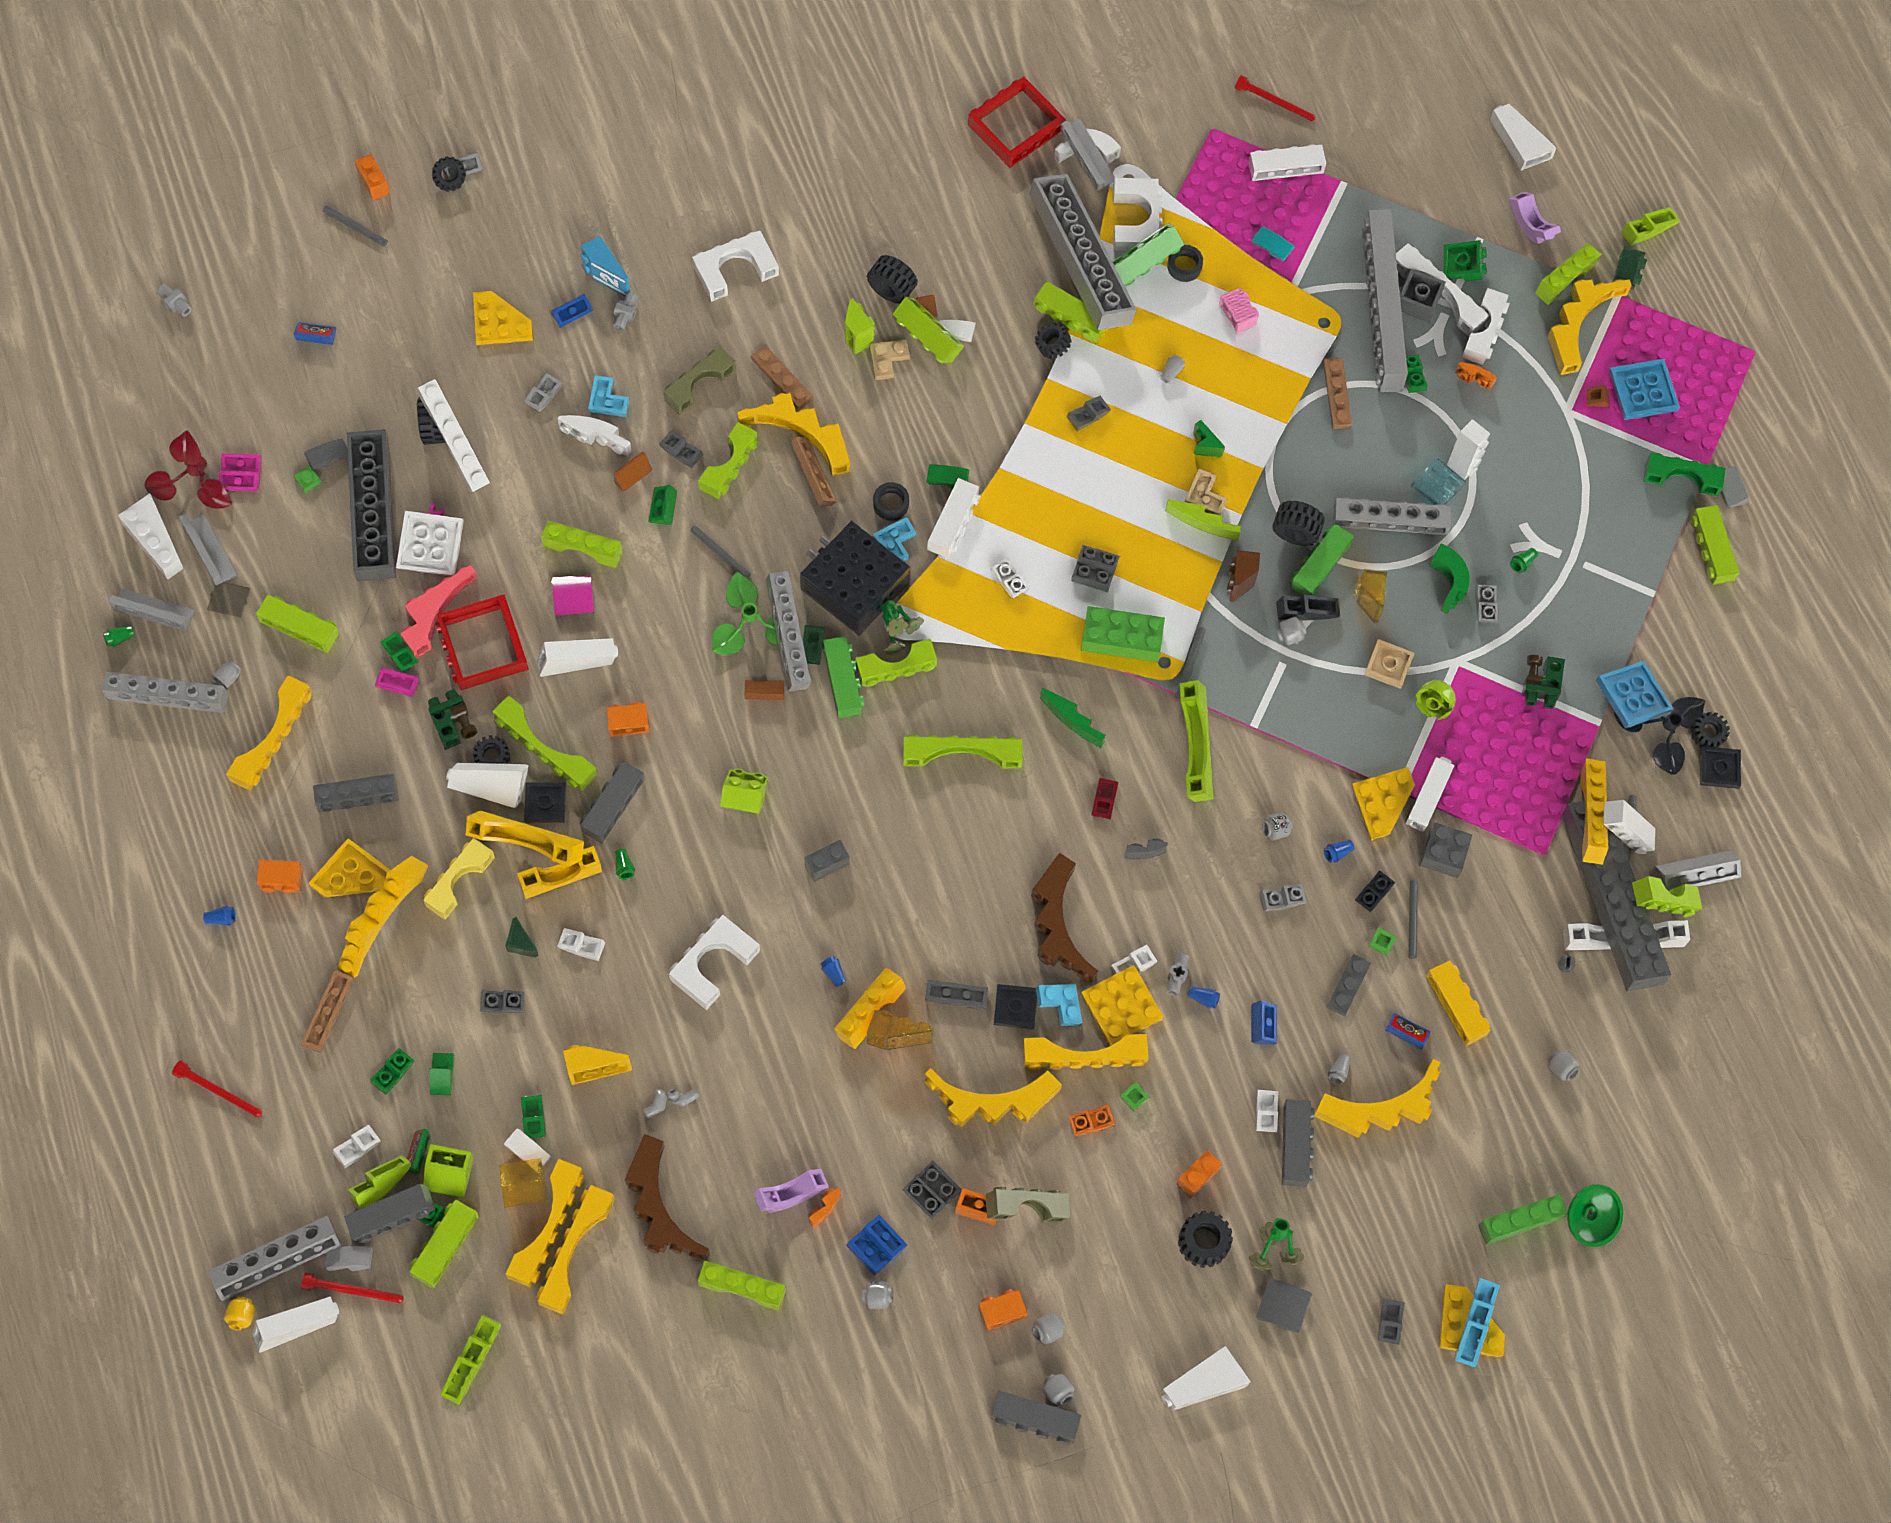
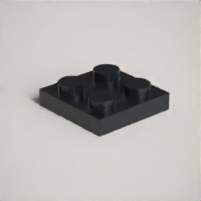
M1702 746L1700 748V785L1739 789L1741 787V750Z
M526 782L524 822L565 823L566 782Z
M997 984L993 1025L1034 1029L1037 1005L1036 988Z

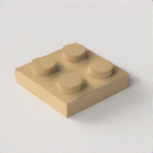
M1378 639L1364 675L1401 689L1415 653Z

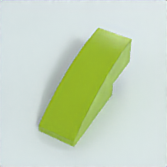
M1668 207L1644 214L1641 219L1628 222L1621 233L1630 246L1668 230L1678 224L1680 219L1672 208Z
M401 1155L366 1172V1181L348 1189L352 1203L360 1210L385 1196L411 1167L410 1161Z

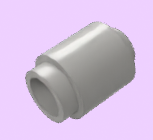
M229 660L228 663L225 662L214 673L212 683L224 686L227 690L240 676L239 673L242 670L236 663Z

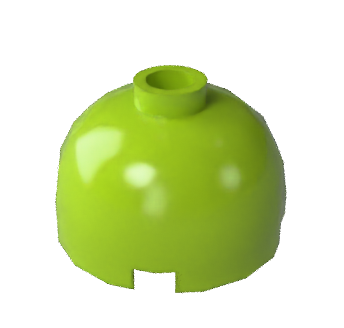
M1441 680L1426 682L1415 696L1417 698L1416 706L1420 712L1430 718L1431 716L1438 717V720L1447 718L1454 709L1456 702L1455 692L1452 687Z

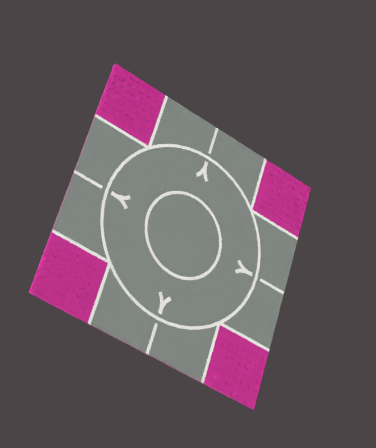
M1211 129L1176 200L1252 258L1332 307L1341 317L1342 323L1336 339L1310 379L1238 523V526H1241L1238 541L1231 540L1201 612L1181 671L1170 680H1155L1131 673L1127 674L1176 695L1198 628H1205L1206 632L1188 682L1199 680L1206 686L1207 709L1367 779L1409 767L1415 784L1409 797L1415 800L1422 789L1435 758L1445 757L1451 760V764L1455 766L1436 805V809L1536 853L1545 855L1609 705V701L1596 679L1600 675L1624 668L1698 491V487L1691 479L1680 475L1669 477L1662 485L1643 482L1646 461L1650 453H1660L1663 456L1680 457L1683 460L1699 461L1709 465L1753 360L1755 351L1620 296L1609 298L1588 313L1580 325L1578 335L1579 353L1582 361L1581 367L1578 372L1560 375L1548 340V334L1551 327L1562 324L1559 316L1561 308L1564 304L1573 302L1570 291L1574 282L1582 279L1576 277L1556 300L1547 305L1535 292L1541 280L1554 271L1555 268L1323 173L1252 181L1248 164L1250 152L1267 150L1219 130ZM1391 209L1396 253L1409 243L1425 259L1430 260L1435 268L1443 273L1445 244L1481 240L1482 246L1486 247L1487 258H1483V263H1486L1487 274H1483V280L1465 282L1464 278L1450 281L1457 284L1460 290L1470 296L1479 307H1481L1487 288L1509 295L1506 301L1510 303L1506 314L1502 313L1501 315L1504 318L1501 329H1496V333H1498L1495 344L1491 343L1490 346L1493 349L1490 359H1485L1483 365L1462 358L1469 336L1456 325L1453 310L1448 301L1441 295L1430 323L1402 312L1406 356L1419 355L1423 365V375L1428 385L1427 391L1408 393L1406 384H1404L1402 392H1380L1379 385H1376L1378 369L1374 368L1376 352H1373L1372 345L1375 337L1371 335L1373 319L1369 317V310L1372 306L1371 303H1368L1370 287L1366 285L1368 271H1365L1367 254L1363 253L1365 238H1362L1364 218L1368 216L1369 210ZM1262 226L1277 233L1294 245L1295 248L1284 261L1269 255L1267 250L1253 244L1252 239ZM1398 273L1399 292L1401 294L1407 278H1403ZM1320 318L1318 324L1321 328H1328L1330 321L1327 318ZM1487 321L1486 324L1476 333L1483 332L1488 328ZM1343 358L1352 420L1351 428L1332 429L1323 366L1324 359ZM1664 359L1680 409L1677 412L1624 420L1609 374L1610 368ZM1460 362L1469 363L1491 372L1497 376L1494 386L1487 390L1485 387L1478 385L1475 380L1470 385L1460 380L1455 374L1458 364ZM1605 385L1609 390L1610 406H1588L1586 389ZM1473 419L1490 433L1487 440L1489 444L1484 449L1485 453L1480 458L1482 461L1477 466L1478 470L1472 477L1468 476L1463 481L1446 466L1460 431ZM1336 498H1366L1373 501H1405L1413 504L1422 502L1426 505L1444 504L1445 506H1451V528L1448 535L1343 528L1354 536L1352 544L1314 594V596L1339 598L1340 617L1303 621L1307 633L1304 635L1303 641L1292 645H1287L1284 640L1280 641L1277 630L1280 629V622L1284 620L1278 619L1276 601L1282 596L1302 597V595L1290 588L1292 583L1290 578L1296 570L1300 571L1302 568L1301 563L1306 556L1310 557L1313 552L1311 551L1314 545L1301 546L1289 543L1273 532L1272 525L1279 505L1282 502H1304L1323 513L1325 522L1318 540L1319 543L1323 540L1322 536L1326 529L1333 527V510ZM1354 510L1350 511L1353 514H1357ZM1388 513L1390 516L1395 517L1394 514ZM1427 516L1428 519L1433 520V517ZM1441 543L1450 547L1462 557L1470 575L1469 589L1463 602L1458 601L1455 609L1450 608L1448 614L1440 610L1450 592V582L1443 573L1429 567ZM1529 548H1534L1538 552V557L1534 559L1525 572H1515L1510 565L1512 557ZM1237 550L1259 552V572L1254 587L1234 602H1230L1227 586L1230 579L1228 572L1231 558L1236 556ZM1477 585H1497V623L1478 622L1476 606ZM1378 639L1415 653L1401 689L1364 675ZM1528 655L1543 657L1542 666L1538 667V675L1541 676L1544 674L1543 664L1548 656L1565 659L1561 695L1553 709L1543 707L1544 699L1538 698L1536 706L1525 705V696H1522L1523 683L1530 669V666L1527 665ZM1161 657L1158 660V664L1161 668L1166 669L1171 665V661L1167 657ZM1432 680L1446 682L1452 687L1456 696L1454 709L1447 718L1441 720L1434 716H1431V718L1427 717L1416 706V693L1426 682Z

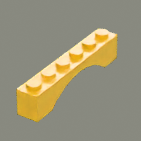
M289 675L278 690L279 711L272 730L258 746L236 757L226 773L231 782L249 791L259 783L261 773L269 767L271 757L279 751L284 736H288L294 720H297L301 715L302 707L311 699L312 692L309 685Z
M1586 758L1580 774L1581 789L1585 798L1582 860L1583 862L1603 865L1608 851V828L1604 825L1605 802H1607L1606 761Z
M478 811L467 816L466 836L480 840L507 842L525 846L544 854L553 862L566 866H572L582 860L584 841L484 811Z
M1147 1034L1125 1035L1120 1041L1107 1048L1089 1052L1064 1049L1053 1044L1045 1037L1024 1038L1023 1041L1024 1068L1029 1067L1030 1070H1039L1041 1067L1061 1069L1062 1066L1078 1069L1085 1065H1091L1092 1068H1100L1103 1065L1122 1067L1123 1064H1132V1066L1138 1067L1147 1063L1149 1058Z
M558 1158L550 1176L553 1203L548 1222L542 1233L533 1243L524 1250L514 1254L506 1272L508 1279L530 1288L533 1283H537L541 1274L539 1271L541 1264L547 1262L550 1254L548 1249L557 1240L558 1233L556 1231L559 1225H563L566 1220V1209L568 1205L572 1206L576 1194L574 1192L576 1187H580L583 1183L584 1175H582L581 1167Z
M590 1185L588 1190H584L581 1197L582 1205L580 1209L575 1210L572 1217L574 1221L572 1227L567 1228L563 1237L565 1242L562 1248L559 1247L554 1257L556 1262L553 1267H549L545 1278L547 1282L545 1286L540 1287L537 1293L540 1306L562 1315L564 1314L572 1296L568 1272L573 1251L579 1240L590 1228L607 1218L615 1200L614 1194Z

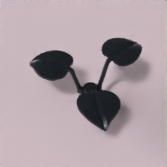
M1696 697L1679 698L1673 702V710L1666 717L1662 716L1657 719L1648 720L1628 728L1624 727L1615 711L1614 714L1619 725L1626 731L1633 733L1639 732L1643 724L1661 721L1663 727L1670 731L1666 744L1660 743L1655 747L1653 759L1658 767L1671 775H1676L1684 764L1685 751L1680 743L1673 742L1670 744V740L1675 733V729L1680 725L1684 728H1692V723L1703 714L1705 700Z

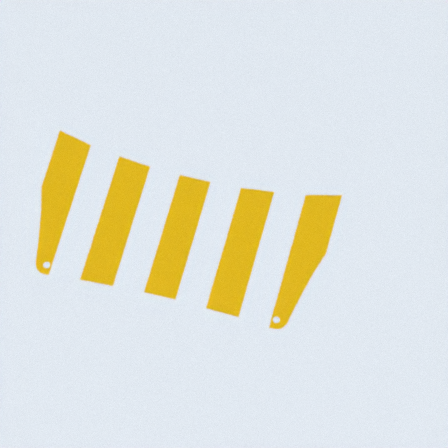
M1130 164L1120 165L1113 172L1115 178H1123L1124 175L1131 174L1134 178L1151 179L1142 169ZM1114 182L1109 186L1099 236L1112 261L1127 252L1113 251L1115 225L1138 226L1150 218L1147 211L1139 205L1113 203ZM1162 188V196L1159 197V202H1162V213H1159V218H1162V227L1168 223L1173 225L1185 245L1196 247L1201 252L1203 267L1200 275L1195 280L1189 282H1181L1174 279L1167 269L1169 257L1167 256L1163 263L1155 264L1147 274L1139 275L1132 284L1125 286L1137 309L1132 325L1107 329L1097 343L1085 339L1083 335L1076 331L1068 330L1072 340L1070 348H1067L1068 351L1066 353L1062 352L1063 356L1057 355L1049 376L1022 429L1000 468L982 493L978 505H974L972 508L973 515L970 521H966L964 525L966 529L963 536H959L957 539L958 546L955 553L951 552L949 558L938 555L896 603V606L901 605L903 611L911 619L923 618V624L910 635L904 630L902 634H897L894 637L902 640L918 641L931 639L932 642L964 644L1052 656L1119 670L1155 680H1170L1176 677L1186 660L1201 612L1231 539L1209 534L1180 521L1165 511L1167 500L1184 502L1198 470H1204L1217 476L1210 492L1227 498L1221 516H1223L1222 523L1238 525L1270 455L1310 379L1341 329L1342 322L1339 314L1332 307L1252 258ZM1188 256L1177 257L1174 261V264L1181 270L1189 271L1196 267V262ZM1241 288L1243 292L1248 294L1252 307L1257 309L1259 317L1255 326L1236 333L1219 305V301L1222 295ZM1320 318H1327L1330 321V326L1328 328H1321L1318 320ZM1172 355H1177L1185 361L1184 369L1169 384L1165 383L1160 379V376L1163 373L1168 358L1172 357ZM1101 395L1111 411L1091 425L1077 431L1068 420V413L1083 407L1086 401ZM1202 420L1225 446L1223 456L1212 457L1194 454L1195 446L1200 443L1193 433L1195 423ZM1083 545L1120 556L1108 592L1071 581ZM1006 558L1009 559L1016 572L1021 574L1029 587L1027 591L1013 599L990 569ZM1092 606L1165 617L1159 659L1161 657L1169 658L1171 661L1169 668H1161L1158 662L1081 651L1087 607Z

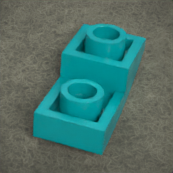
M1264 226L1261 227L1252 239L1254 245L1267 250L1269 255L1281 261H1284L1295 248L1286 239Z

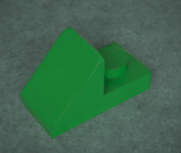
M1202 420L1195 423L1193 433L1200 443L1195 446L1194 454L1212 457L1223 456L1225 450L1223 443Z
M433 1053L432 1068H429L430 1095H451L454 1053Z

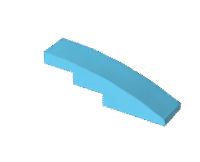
M1482 1278L1478 1279L1455 1361L1476 1368L1500 1288L1499 1284Z

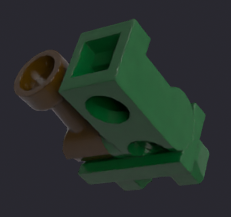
M1528 655L1527 665L1530 666V669L1523 683L1522 696H1525V705L1536 706L1538 698L1544 699L1543 707L1553 709L1561 695L1565 659L1548 656L1543 664L1544 674L1541 676L1538 675V667L1542 666L1543 657Z
M454 689L445 693L447 701L440 703L438 697L428 700V710L444 750L461 744L454 723L459 721L461 724V734L464 739H469L478 733L475 725L469 722L468 710L462 696L458 695Z

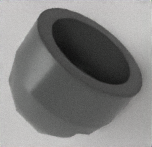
M1569 955L1562 956L1558 961V967L1563 972H1570L1575 966L1574 958ZM1567 959L1569 960V967H1566Z

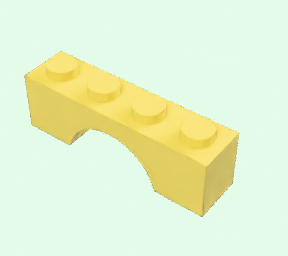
M475 838L463 846L462 853L458 858L455 857L450 862V868L446 873H442L438 877L434 888H430L424 895L423 901L425 906L444 920L458 905L453 895L456 881L462 875L469 872L483 873L495 858L493 851Z

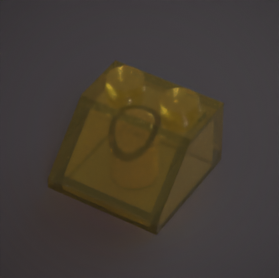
M1364 569L1362 576L1358 575L1357 584L1354 587V595H1357L1356 603L1374 623H1378L1384 609L1387 572Z
M542 1158L499 1165L504 1208L548 1200Z

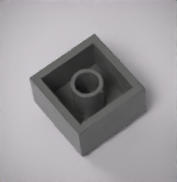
M1411 268L1400 294L1401 312L1430 323L1446 281Z
M1434 822L1429 832L1420 866L1458 878L1462 872L1473 834Z

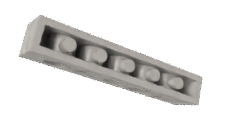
M1349 497L1336 498L1334 504L1333 526L1336 524L1341 528L1448 535L1451 528V506H1445L1444 504L1426 505L1422 502L1413 504L1405 501L1388 502L1387 500L1373 501L1366 498L1350 499ZM1354 510L1357 514H1353L1350 511ZM1388 513L1394 514L1395 517L1390 516ZM1427 516L1433 517V520L1428 519Z
M789 572L769 573L765 581L788 692L804 690L809 687L811 680Z
M106 672L102 687L104 695L110 700L225 713L228 699L225 687L220 685Z
M325 1216L219 1265L208 1272L215 1291L221 1301H224L341 1246L329 1217Z

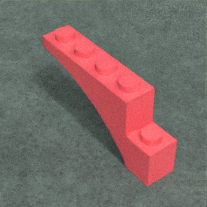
M471 565L459 569L455 575L443 579L439 585L427 589L424 594L409 600L405 605L406 612L415 625L406 627L401 633V637L416 658L432 649L431 640L436 627L435 623L438 622L437 614L443 613L455 596L477 579L475 570Z

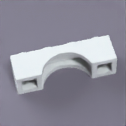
M1487 288L1481 307L1489 315L1487 319L1488 328L1483 332L1470 334L1462 358L1481 365L1484 364L1485 359H1490L1493 351L1490 346L1491 343L1495 344L1498 333H1496V329H1501L1504 321L1501 315L1507 312L1510 303L1506 301L1509 295Z

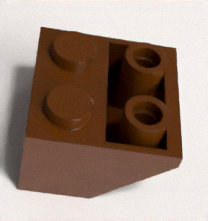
M1237 550L1236 556L1231 558L1228 572L1230 579L1227 586L1230 602H1234L1254 587L1259 572V552Z

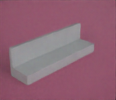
M1077 119L1072 123H1069L1068 120L1063 122L1060 130L1096 190L1098 191L1113 183L1115 177L1082 121Z
M187 514L180 516L179 518L215 585L218 586L235 578L237 574L206 517L201 515L190 521Z
M121 589L118 597L111 595L109 600L113 610L185 632L194 615V610L126 589Z
M1725 851L1658 865L1656 870L1662 875V883L1669 892V890L1684 884L1698 887L1741 878V860L1732 851Z

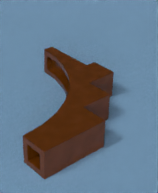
M1059 853L1032 889L1031 896L1033 900L1039 905H1045L1035 919L1034 926L1039 933L1049 935L1039 948L1037 956L1041 962L1046 965L1050 964L1053 967L1060 961V964L1065 969H1072L1078 973L1079 978L1093 983L1097 977L1098 970L1089 964L1075 948L1068 935L1063 917V895L1066 885L1075 870L1076 863Z
M644 1134L625 1177L628 1189L635 1192L642 1191L634 1209L635 1215L638 1216L637 1219L645 1223L652 1221L644 1239V1245L647 1246L648 1251L656 1254L659 1252L665 1253L667 1246H670L669 1249L673 1252L681 1254L683 1251L696 1261H701V1259L707 1261L710 1254L709 1248L695 1242L683 1233L670 1218L663 1205L659 1192L658 1175L660 1160L665 1147L664 1141Z

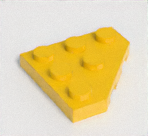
M493 291L473 292L477 345L533 341L532 321Z
M1409 767L1351 785L1370 841L1390 835L1415 786Z
M348 838L308 884L324 898L375 892L382 889L387 872L390 869Z
M1444 1285L1439 1348L1456 1351L1458 1349L1473 1294L1467 1287ZM1491 1318L1480 1354L1502 1358L1504 1355L1505 1334Z

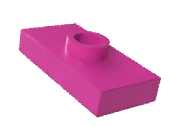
M381 667L375 687L414 697L420 679L416 676Z

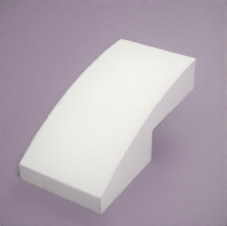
M939 320L958 340L972 342L975 322Z
M564 928L557 947L578 956L599 961L605 942L602 939L585 936L582 932Z
M1145 945L1130 953L1128 957L1111 965L1110 969L1115 975L1135 965L1140 974L1156 964L1157 960L1149 947Z
M1257 1090L1256 1131L1277 1132L1278 1091Z
M367 1125L351 1135V1139L333 1149V1154L345 1169L376 1147L381 1140L370 1125Z
M518 1128L504 1143L506 1148L517 1155L522 1162L536 1173L550 1159L548 1153Z

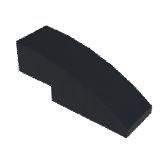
M1304 594L1302 597L1282 596L1276 601L1279 620L1297 617L1299 620L1307 621L1340 617L1339 598Z

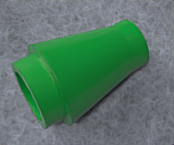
M1529 548L1513 556L1510 561L1511 568L1517 573L1525 572L1534 559L1538 557V552L1534 548Z
M131 626L110 628L103 632V636L108 647H115L134 637V632Z
M616 850V875L621 880L632 878L635 867L627 854V850Z

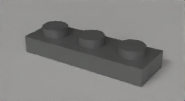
M1355 954L1352 955L1327 1008L1343 1016L1346 1015L1371 962Z
M927 980L925 1002L986 1009L988 987Z

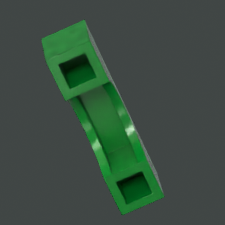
M1650 453L1645 464L1643 482L1662 485L1669 477L1680 475L1691 479L1698 487L1699 493L1719 496L1723 489L1726 468L1715 464H1703L1699 461L1683 460L1680 457L1663 456L1660 453Z

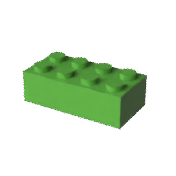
M1088 606L1081 651L1158 662L1165 617Z

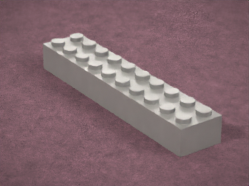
M1068 174L1034 178L1029 195L1097 330L1132 325L1137 309Z
M1391 209L1369 210L1368 216L1364 218L1362 238H1365L1363 253L1367 254L1365 271H1368L1366 285L1370 287L1368 303H1371L1372 306L1369 310V317L1373 319L1371 335L1375 337L1372 347L1373 352H1376L1374 368L1378 369L1376 385H1379L1380 392H1402L1408 372Z

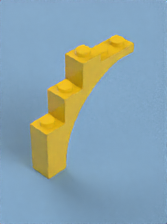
M1592 279L1574 282L1570 291L1573 302H1568L1562 306L1559 313L1562 324L1551 327L1548 334V340L1560 375L1578 372L1581 367L1582 361L1579 353L1578 335L1582 321L1600 303L1609 298L1628 295L1632 286L1630 279L1616 280L1607 284L1599 283L1595 286Z
M790 393L777 394L772 397V404L770 405L763 404L757 408H745L737 412V421L745 426L757 423L777 425L808 438L825 458L832 476L850 472V460L839 424H827L820 428L815 408L802 409L796 412Z
M410 856L387 872L382 889L369 897L364 913L350 923L345 937L347 942L337 969L354 978L358 976L368 950L389 916L407 894L423 881L428 868L426 863Z
M1433 1059L1423 1079L1404 1094L1390 1100L1376 1103H1355L1344 1101L1325 1093L1314 1117L1357 1138L1362 1133L1366 1134L1371 1123L1390 1131L1393 1126L1397 1127L1402 1116L1421 1124L1424 1119L1428 1120L1432 1109L1429 1108L1432 1101L1428 1100L1433 1089L1430 1087L1432 1080H1437L1441 1072L1438 1069L1440 1062Z
M931 1068L925 1073L924 1078L927 1087L932 1091L935 1089L940 1094L939 1098L944 1104L951 1105L948 1107L947 1117L954 1125L958 1124L961 1128L979 1111L981 1112V1118L987 1123L991 1122L993 1125L1011 1109L1013 1110L1012 1114L1019 1121L1023 1120L1027 1123L1062 1087V1084L1048 1070L1029 1085L1001 1094H977L955 1088L944 1082Z

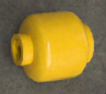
M236 1297V1299L229 1301L224 1320L233 1330L239 1331L242 1328H247L251 1325L255 1306L248 1298Z

